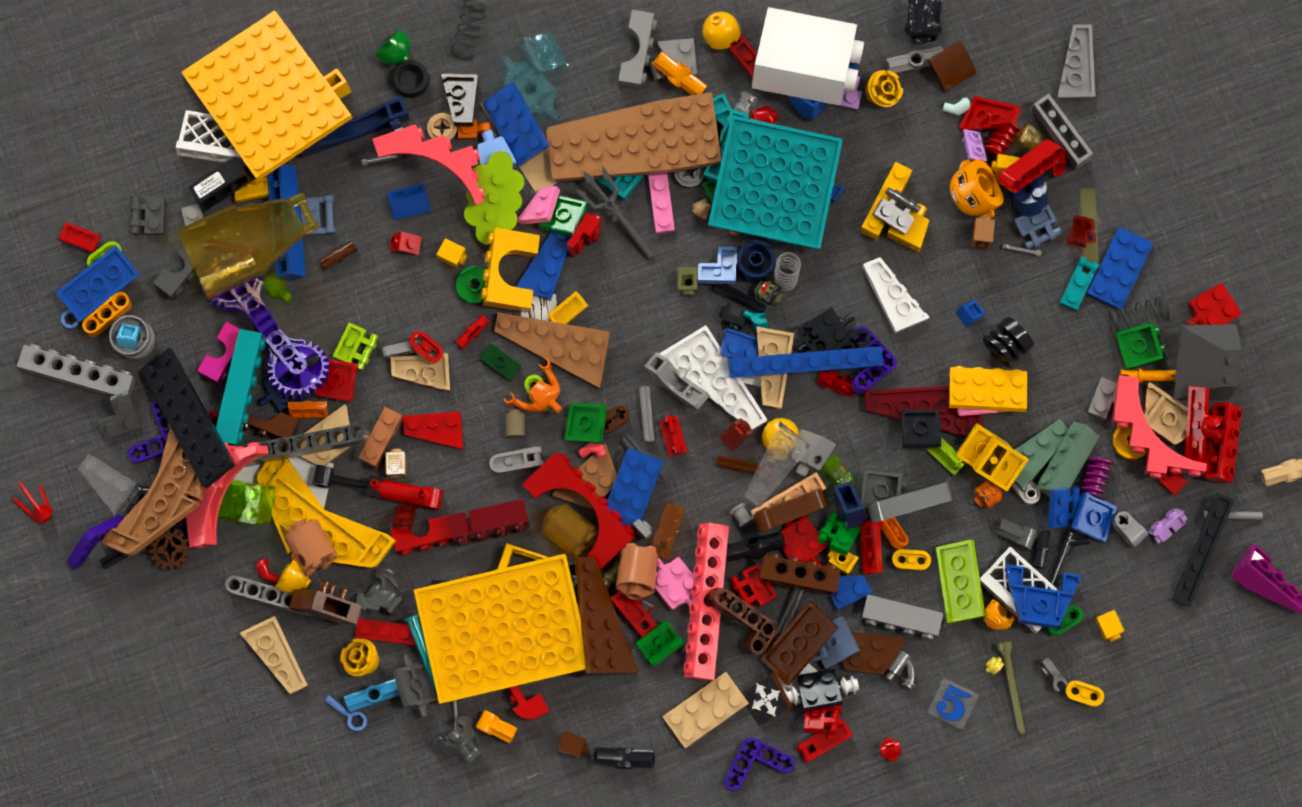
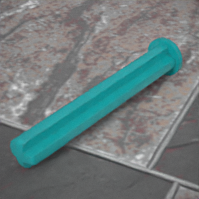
M415 614L404 620L408 622L431 685L436 690L423 629L418 619L419 614Z

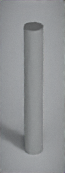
M1204 511V519L1206 518L1208 511ZM1230 512L1228 519L1262 520L1263 514L1262 512Z

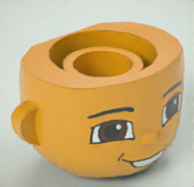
M964 160L950 182L952 199L956 206L966 215L993 218L995 215L994 210L1003 203V193L993 171L982 160Z

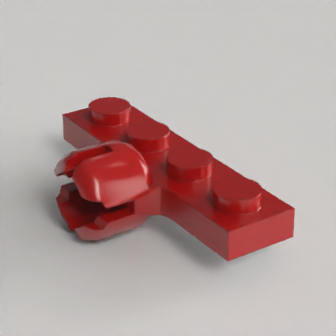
M1189 386L1185 457L1193 461L1205 463L1207 439H1221L1225 435L1226 429L1218 428V426H1226L1227 423L1222 416L1209 414L1210 387Z

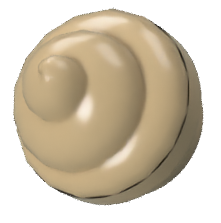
M706 199L692 205L694 214L703 219L708 218L711 205L709 202L707 203Z

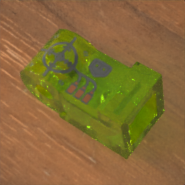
M836 453L826 460L822 469L837 486L851 481L853 485L856 484L855 479L847 471V468L840 461Z

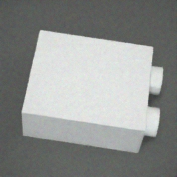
M768 7L755 62L752 88L841 106L843 92L854 93L858 70L849 69V63L860 64L864 41L854 40L857 24Z

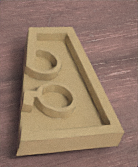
M444 353L441 360L435 364L428 363L420 355L391 357L392 378L451 392L448 353Z

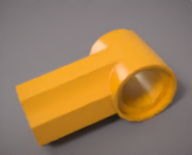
M486 710L482 713L475 727L490 736L493 735L509 744L517 731L516 727L500 720L498 716Z

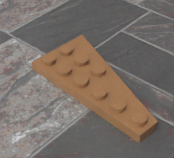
M504 313L497 314L495 332L601 388L611 332Z

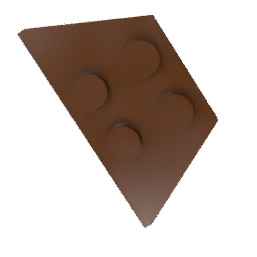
M851 631L860 651L843 660V668L845 671L884 675L905 644L906 638Z

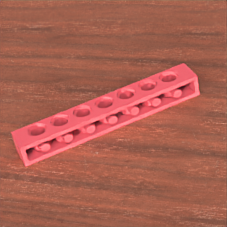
M703 523L699 525L697 531L698 545L695 550L696 565L693 570L694 585L691 590L692 604L689 609L691 615L688 625L689 635L686 645L687 655L684 664V678L701 681L714 680L721 610L709 601V592L713 588H723L729 526Z

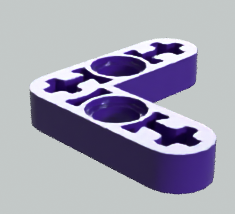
M859 326L855 331L866 329L870 334V342L863 348L881 346L883 355V366L867 367L852 381L853 390L856 393L863 394L891 373L896 367L897 362L895 357L867 327ZM866 333L863 334L864 337L860 338L858 336L854 343L857 345L860 341L866 342ZM870 370L877 371L879 377H872ZM866 378V383L860 386L858 383H861Z
M156 399L152 401L151 405L162 435L134 445L129 449L128 456L136 464L154 459L164 453L165 447L161 440L167 441L170 428L162 426V421L166 418L164 414L162 415L161 410L156 408L158 406ZM153 443L161 445L160 450L156 453L150 450ZM145 446L148 453L150 454L147 456L146 453L140 454L139 459L132 456L135 454L136 450H138L139 452L145 451V449L143 448Z
M122 515L115 516L87 530L69 556L67 564L73 570L82 566L97 542L102 541L110 529L116 528L124 517Z
M747 738L742 743L725 778V786L730 791L740 789L754 760L762 762L782 773H790L794 769L795 761L791 756L755 738ZM754 742L756 750H751L749 756H753L751 760L745 755H740L742 751L746 753L748 748L745 746L746 743ZM771 750L774 753V758L771 761H766L763 758L764 751ZM777 754L781 755L779 759L782 761L790 760L791 768L783 769V764L777 762V766L774 765ZM739 759H745L748 762L746 769L740 770L737 767L736 763ZM733 769L738 773L744 774L743 777L738 776V786H730L728 779L734 778L735 773L732 772Z

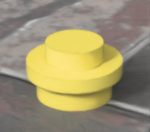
M992 657L986 663V671L992 675L996 674L1004 665L1001 662L1002 659L1000 657Z

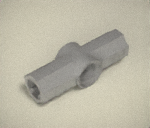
M939 46L922 51L913 50L909 54L888 58L886 60L888 71L899 74L908 71L916 72L922 68L929 67L931 65L928 60L943 51V48ZM918 58L921 62L915 64L911 61V59Z

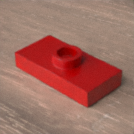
M66 222L58 239L87 252L94 253L102 237Z
M1167 470L1166 475L1157 480L1174 496L1188 481L1181 474L1169 473L1170 470Z

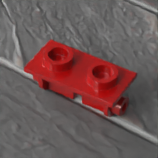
M822 370L820 372L817 384L839 392L841 395L853 397L854 390L851 384L854 378L843 374L842 378L838 379L839 372L834 370Z
M669 415L665 419L659 420L669 457L687 453L678 416L672 417V415Z

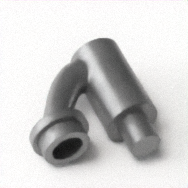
M900 650L888 667L889 673L885 678L892 682L895 676L899 677L904 668L907 667L908 679L904 678L902 685L912 691L913 688H916L914 684V663L910 655Z

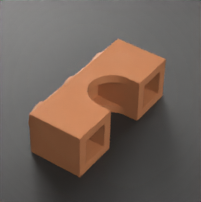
M384 407L370 434L369 440L358 457L360 462L378 470L386 455V448L391 438L396 436L403 422L401 414Z

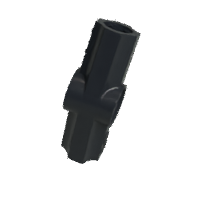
M596 747L594 764L615 766V768L633 769V767L653 768L655 754L652 750H634L633 748L617 747L616 749Z

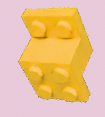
M978 423L975 424L955 454L956 457L971 465L975 472L1005 491L1009 490L1029 460L1014 450L1008 442Z

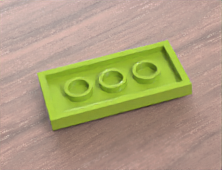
M974 540L936 547L947 623L952 624L985 617Z

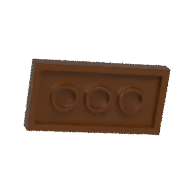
M809 601L761 659L786 685H790L839 627L813 601Z

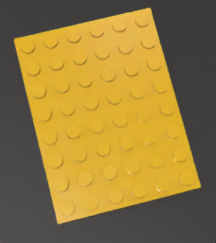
M273 11L181 72L257 181L353 118L276 11Z
M566 554L414 589L439 704L586 670L580 613Z

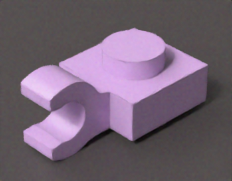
M857 76L854 93L843 92L841 106L839 107L858 111L862 91L857 90L860 76Z

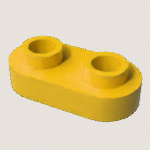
M899 549L893 554L892 563L894 567L900 570L924 571L930 566L931 557L925 551ZM903 557L905 559V562L900 563L898 561V558ZM919 558H922L924 560V564H918L917 560Z
M1071 681L1065 688V694L1068 699L1087 706L1097 707L1104 700V693L1100 688L1080 681ZM1072 688H1076L1078 690L1077 695H1074L1071 692ZM1095 694L1097 700H1091L1090 695Z

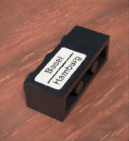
M235 156L219 168L212 170L202 179L196 181L189 189L198 204L206 212L253 180Z

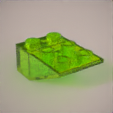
M233 479L222 499L218 517L251 524H270L275 486Z

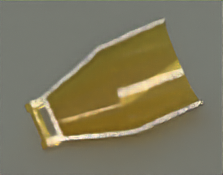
M300 193L290 198L265 201V203L260 204L249 203L245 206H228L178 229L177 233L197 272L208 299L211 300L261 277L306 234L318 229L319 224L311 214L304 193ZM297 205L300 206L307 221L304 225L301 224L294 209Z

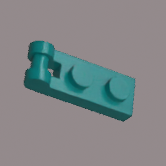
M1081 257L1059 304L1077 312L1099 263H1092L1086 257ZM1083 267L1090 270L1088 274L1081 271Z

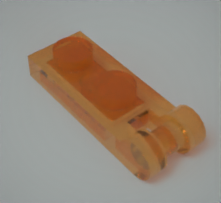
M668 502L666 503L652 545L657 549L656 553L662 555L665 559L670 557L685 512L684 507ZM660 541L667 543L666 549L659 547Z

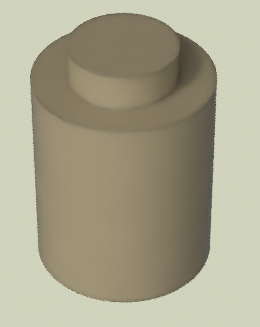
M510 410L506 414V438H525V414L521 413V410Z

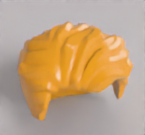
M992 599L985 608V617H983L987 626L994 630H1008L1015 619L1014 616L1008 619L1007 610L995 599Z

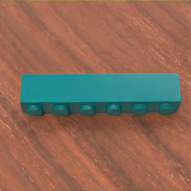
M239 329L216 425V429L223 442L228 443L229 446L236 447L244 439V432L242 430L249 418L247 408L252 405L253 395H251L252 387L255 388L257 384V376L255 374L256 370L260 369L262 362L260 353L261 350L264 351L266 339H264L262 333Z

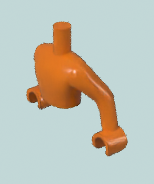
M545 358L546 363H548L547 366L543 367L541 364L539 366L546 373L551 385L541 380L531 388L528 395L531 397L533 404L522 402L516 399L513 393H509L513 399L507 401L504 398L507 406L515 405L529 412H541L550 406L557 414L561 412L562 407L555 401L561 390L551 370L552 366L549 359Z

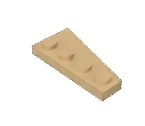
M756 327L758 356L791 354L794 333ZM788 373L760 375L762 406L782 408Z
M275 616L240 632L290 694L308 687Z

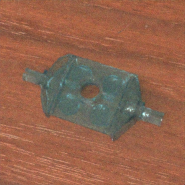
M507 55L504 58L502 57L501 61L508 70L502 83L503 87L511 82L515 83L533 116L548 113L554 121L557 120L560 114L554 109L553 104L557 98L558 89H555L544 77L532 60L513 63ZM527 86H534L536 91L533 94H528L525 89Z

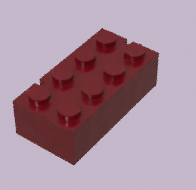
M524 499L468 511L469 518H466L465 512L447 516L453 542L459 546L469 545L470 541L474 540L478 542L487 541L489 537L495 535L497 538L505 537L508 535L507 533L513 531L515 533H522L527 531L526 528H530Z

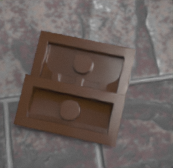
M958 40L928 60L944 92L949 91L977 73L961 40Z

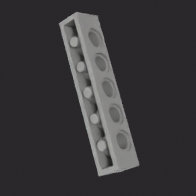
M34 344L23 346L17 363L20 371L110 397L126 391L129 392L131 397L136 382L132 373L128 371H113L114 368L107 365L99 367L90 360L78 361L75 356L68 354L66 357L61 356L59 352L48 349L47 352ZM40 357H44L45 362L41 365H37V360ZM57 363H63V367L60 370L54 369ZM75 368H81L79 375H73ZM99 373V378L95 381H92V374ZM112 378H117V384L110 386L109 381Z

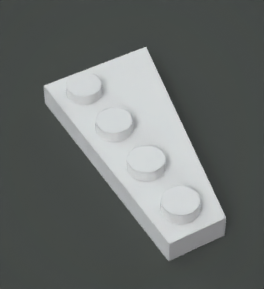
M880 257L862 265L894 334L930 318L926 312L924 313L921 310L917 301L912 299L907 293V289L898 282L894 273Z

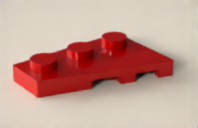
M974 96L970 108L967 110L958 129L963 132V129L976 131L1014 126L1022 109L1016 105Z
M461 412L403 416L404 435L406 437L463 450Z

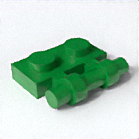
M832 513L826 519L825 527L819 532L818 542L824 544L825 541L830 542L829 549L847 556L860 533V526L847 529L844 520L842 523L838 522L839 515ZM831 530L837 531L836 534L831 533Z

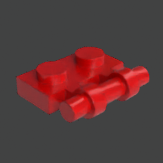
M759 563L742 572L745 579L741 582L737 576L730 579L733 584V590L753 608L752 603L756 600L761 607L778 598L770 583L759 581L761 565ZM747 585H749L753 593V595L749 597L746 591L744 590V587H746Z
M842 706L805 712L804 732L824 733V728L830 727V733L833 735L837 734L840 728L839 714L842 712ZM826 712L831 713V718L826 717Z

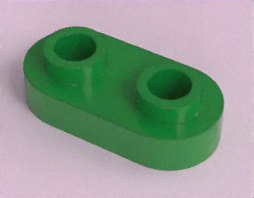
M1075 605L1068 606L1060 628L1056 630L1047 627V631L1053 636L1062 635L1080 623L1083 618L1082 610ZM1069 613H1074L1076 618L1070 619Z

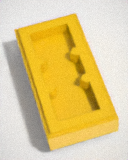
M263 177L259 181L252 179L253 181L234 193L235 201L239 203L269 197L267 177Z
M575 291L547 316L552 322L568 324L589 305Z

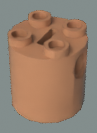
M303 519L294 523L284 539L307 577L314 574L319 568L324 570L332 565L331 561L339 557L318 520L305 521Z
M627 543L626 547L620 551V564L616 581V590L619 593L626 595L627 598L632 600H640L654 594L658 560L655 547H640L634 543Z

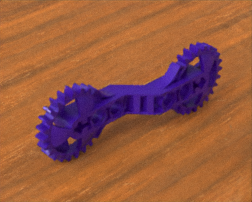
M238 252L235 257L229 253L228 258L222 255V260L215 258L216 264L209 263L211 269L204 270L206 275L202 276L204 282L201 283L203 292L207 300L211 301L213 306L218 305L220 310L225 306L227 312H239L246 315L257 332L263 334L264 339H266V346L270 350V358L267 364L269 371L267 372L274 390L277 389L280 395L284 393L286 398L291 394L294 400L297 395L301 399H303L304 394L311 397L310 392L312 391L317 394L316 388L323 389L322 382H328L326 376H330L328 369L331 367L328 357L325 356V351L321 350L319 345L314 347L313 342L307 345L306 340L292 339L283 333L262 302L264 277L258 262H254L252 257L248 259L246 254L241 258ZM250 267L253 272L244 279L239 272ZM223 283L226 292L215 296L213 291ZM317 355L319 360L308 368L306 359ZM288 372L292 380L281 384L279 380Z

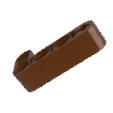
M822 488L758 512L752 515L758 533H762L829 505Z
M713 588L709 592V601L751 631L744 642L745 650L752 654L764 653L776 635V624L729 590ZM721 593L720 596L723 599H726L727 601L719 600L720 597L718 596V594ZM735 602L738 604V610L736 612L732 610V606ZM750 613L753 615L751 623L748 622V615ZM765 624H767L769 627V630L766 634L763 632V627ZM755 640L758 642L756 650L753 649V642Z

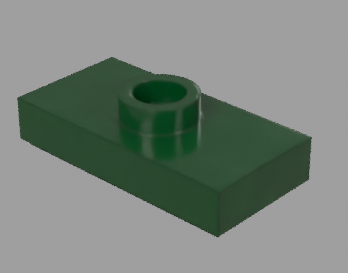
M491 343L479 358L509 381L513 379L522 367L521 364Z

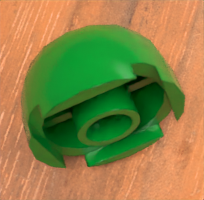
M398 29L374 55L387 65L405 62L410 57L407 54L411 48L410 39L404 31Z

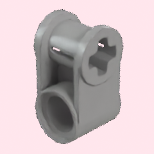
M1119 512L1114 516L1112 526L1131 547L1135 548L1148 536L1146 529L1128 512ZM1124 518V519H1125L1124 523H1123L1122 525H1120V524H1119L1120 519Z

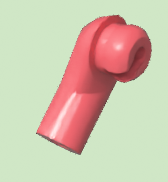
M589 443L578 450L582 458L591 453H596L597 457H602L606 454L603 444Z

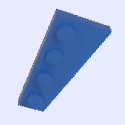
M551 232L516 287L533 290V296L551 301L568 253L567 243L572 236Z

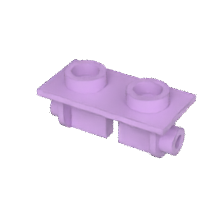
M963 129V143L968 153V160L974 161L978 159L987 162L980 132Z
M1172 509L1166 513L1165 518L1151 526L1148 534L1155 536L1153 539L1157 544L1163 543L1173 535L1169 530L1170 527L1176 532L1186 524L1188 519L1183 514V510Z

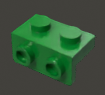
M667 620L636 642L644 657L653 667L663 662L665 658L684 644Z

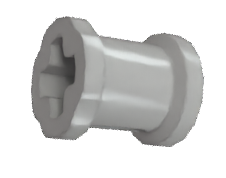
M744 502L730 511V514H733L739 522L738 526L740 528L753 521L752 516L745 509Z

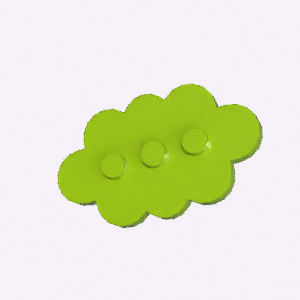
M504 151L493 153L488 160V165L480 164L474 168L479 177V180L476 181L478 188L482 187L485 194L483 204L475 206L469 191H466V198L469 204L464 210L465 220L470 225L476 226V237L485 245H490L487 243L488 235L495 228L512 230L516 226L517 215L515 211L522 205V197L519 192L523 189L524 178L519 171L512 169L513 160Z

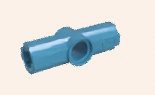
M393 679L344 696L348 711L351 713L398 697L400 693L396 681ZM372 691H378L380 696L378 699L372 700L369 698V694Z

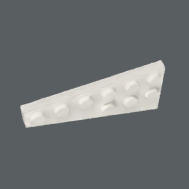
M706 325L659 353L669 359L674 367L688 380L707 391L712 401L750 431L767 422V418L741 378H729L728 358L719 356L721 347Z

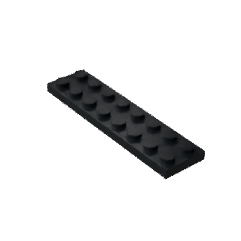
M167 348L144 367L141 373L203 487L208 488L236 466L175 352L173 349Z

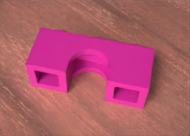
M228 322L224 324L217 336V340L226 346V352L220 358L206 355L197 370L199 375L219 386L221 382L226 381L239 328Z

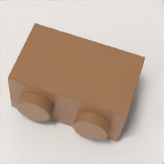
M980 216L975 219L972 229L971 250L990 251L993 243L995 220H991L987 216Z

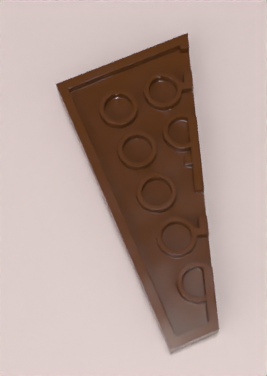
M592 557L575 558L586 674L639 673L596 559Z

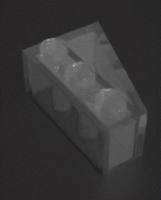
M90 453L87 454L78 467V470L115 516L122 515L138 491L137 483Z

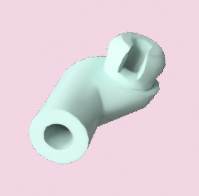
M962 98L955 105L945 102L943 112L959 116L970 108V100Z

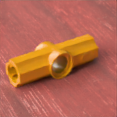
M663 51L658 54L652 63L654 67L667 76L671 83L677 87H682L691 95L702 94L707 87L704 82L692 74V71L681 62L677 63Z

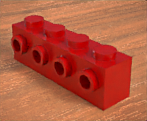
M1230 402L1213 403L1212 415L1222 416L1226 420L1227 425L1218 426V428L1226 429V433L1221 439H1208L1205 462L1207 467L1204 478L1215 483H1233L1242 408Z

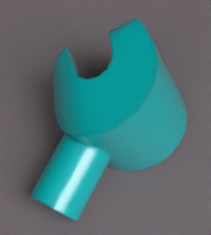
M748 310L744 312L743 317L751 321L752 329L755 333H757L756 327L768 328L765 313L753 314Z

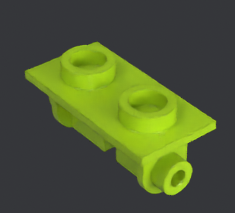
M942 438L941 447H928L926 449L954 476L966 464L962 459L956 457L955 454L957 452Z

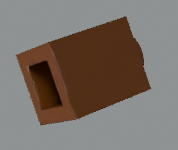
M564 731L557 750L580 759L581 755L585 756L589 745L586 744V738Z

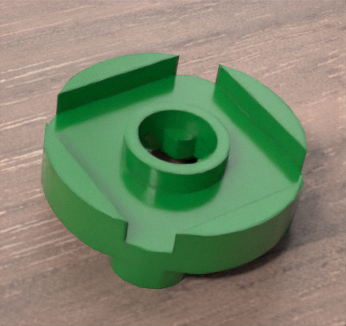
M470 266L463 269L458 275L456 282L457 293L469 305L483 303L481 291L482 288H485V281L483 280L484 268ZM472 281L480 283L478 289L470 288Z

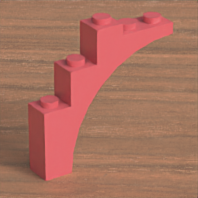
M416 124L372 139L378 158L391 155H414L435 161L449 169L461 180L469 191L475 206L483 204L485 194L482 187L478 188L476 181L479 180L476 169L472 170L471 168L478 165L477 160H480L477 149L473 150L472 146L450 153L449 150L452 149L449 138L445 139V136L442 135L422 142L421 139L424 138L421 127L417 128Z
M1119 375L1116 385L1112 424L1123 429L1128 428V426L1131 427L1128 449L1138 454H1144V451L1147 452L1145 474L1153 479H1161V477L1166 475L1167 470H1170L1169 473L1172 474L1189 473V476L1192 477L1203 475L1206 472L1207 464L1193 461L1177 454L1155 435L1147 423L1138 393L1139 378Z
M258 442L249 443L248 447L244 448L243 446H229L228 443H224L236 466L210 487H203V501L192 497V500L197 501L201 505L186 516L189 548H205L217 545L216 528L218 513L228 486L247 464L256 458L267 455L268 446H261Z

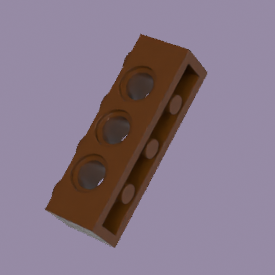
M769 553L768 556L764 555L759 581L836 595L841 571L837 569V566L826 564L825 567L819 566L814 561L798 562L799 559L793 557L782 559L779 558V555ZM776 567H785L786 573H777ZM798 569L803 570L805 577L798 578L795 575V571ZM821 573L824 576V580L821 582L816 581L814 574Z

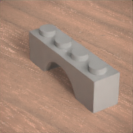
M632 10L629 34L637 39L640 49L633 59L622 62L618 85L621 87L641 90L642 84L646 83L647 73H644L645 66L649 67L650 55L647 54L648 49H652L654 38H651V33L656 31L657 20H654V13Z

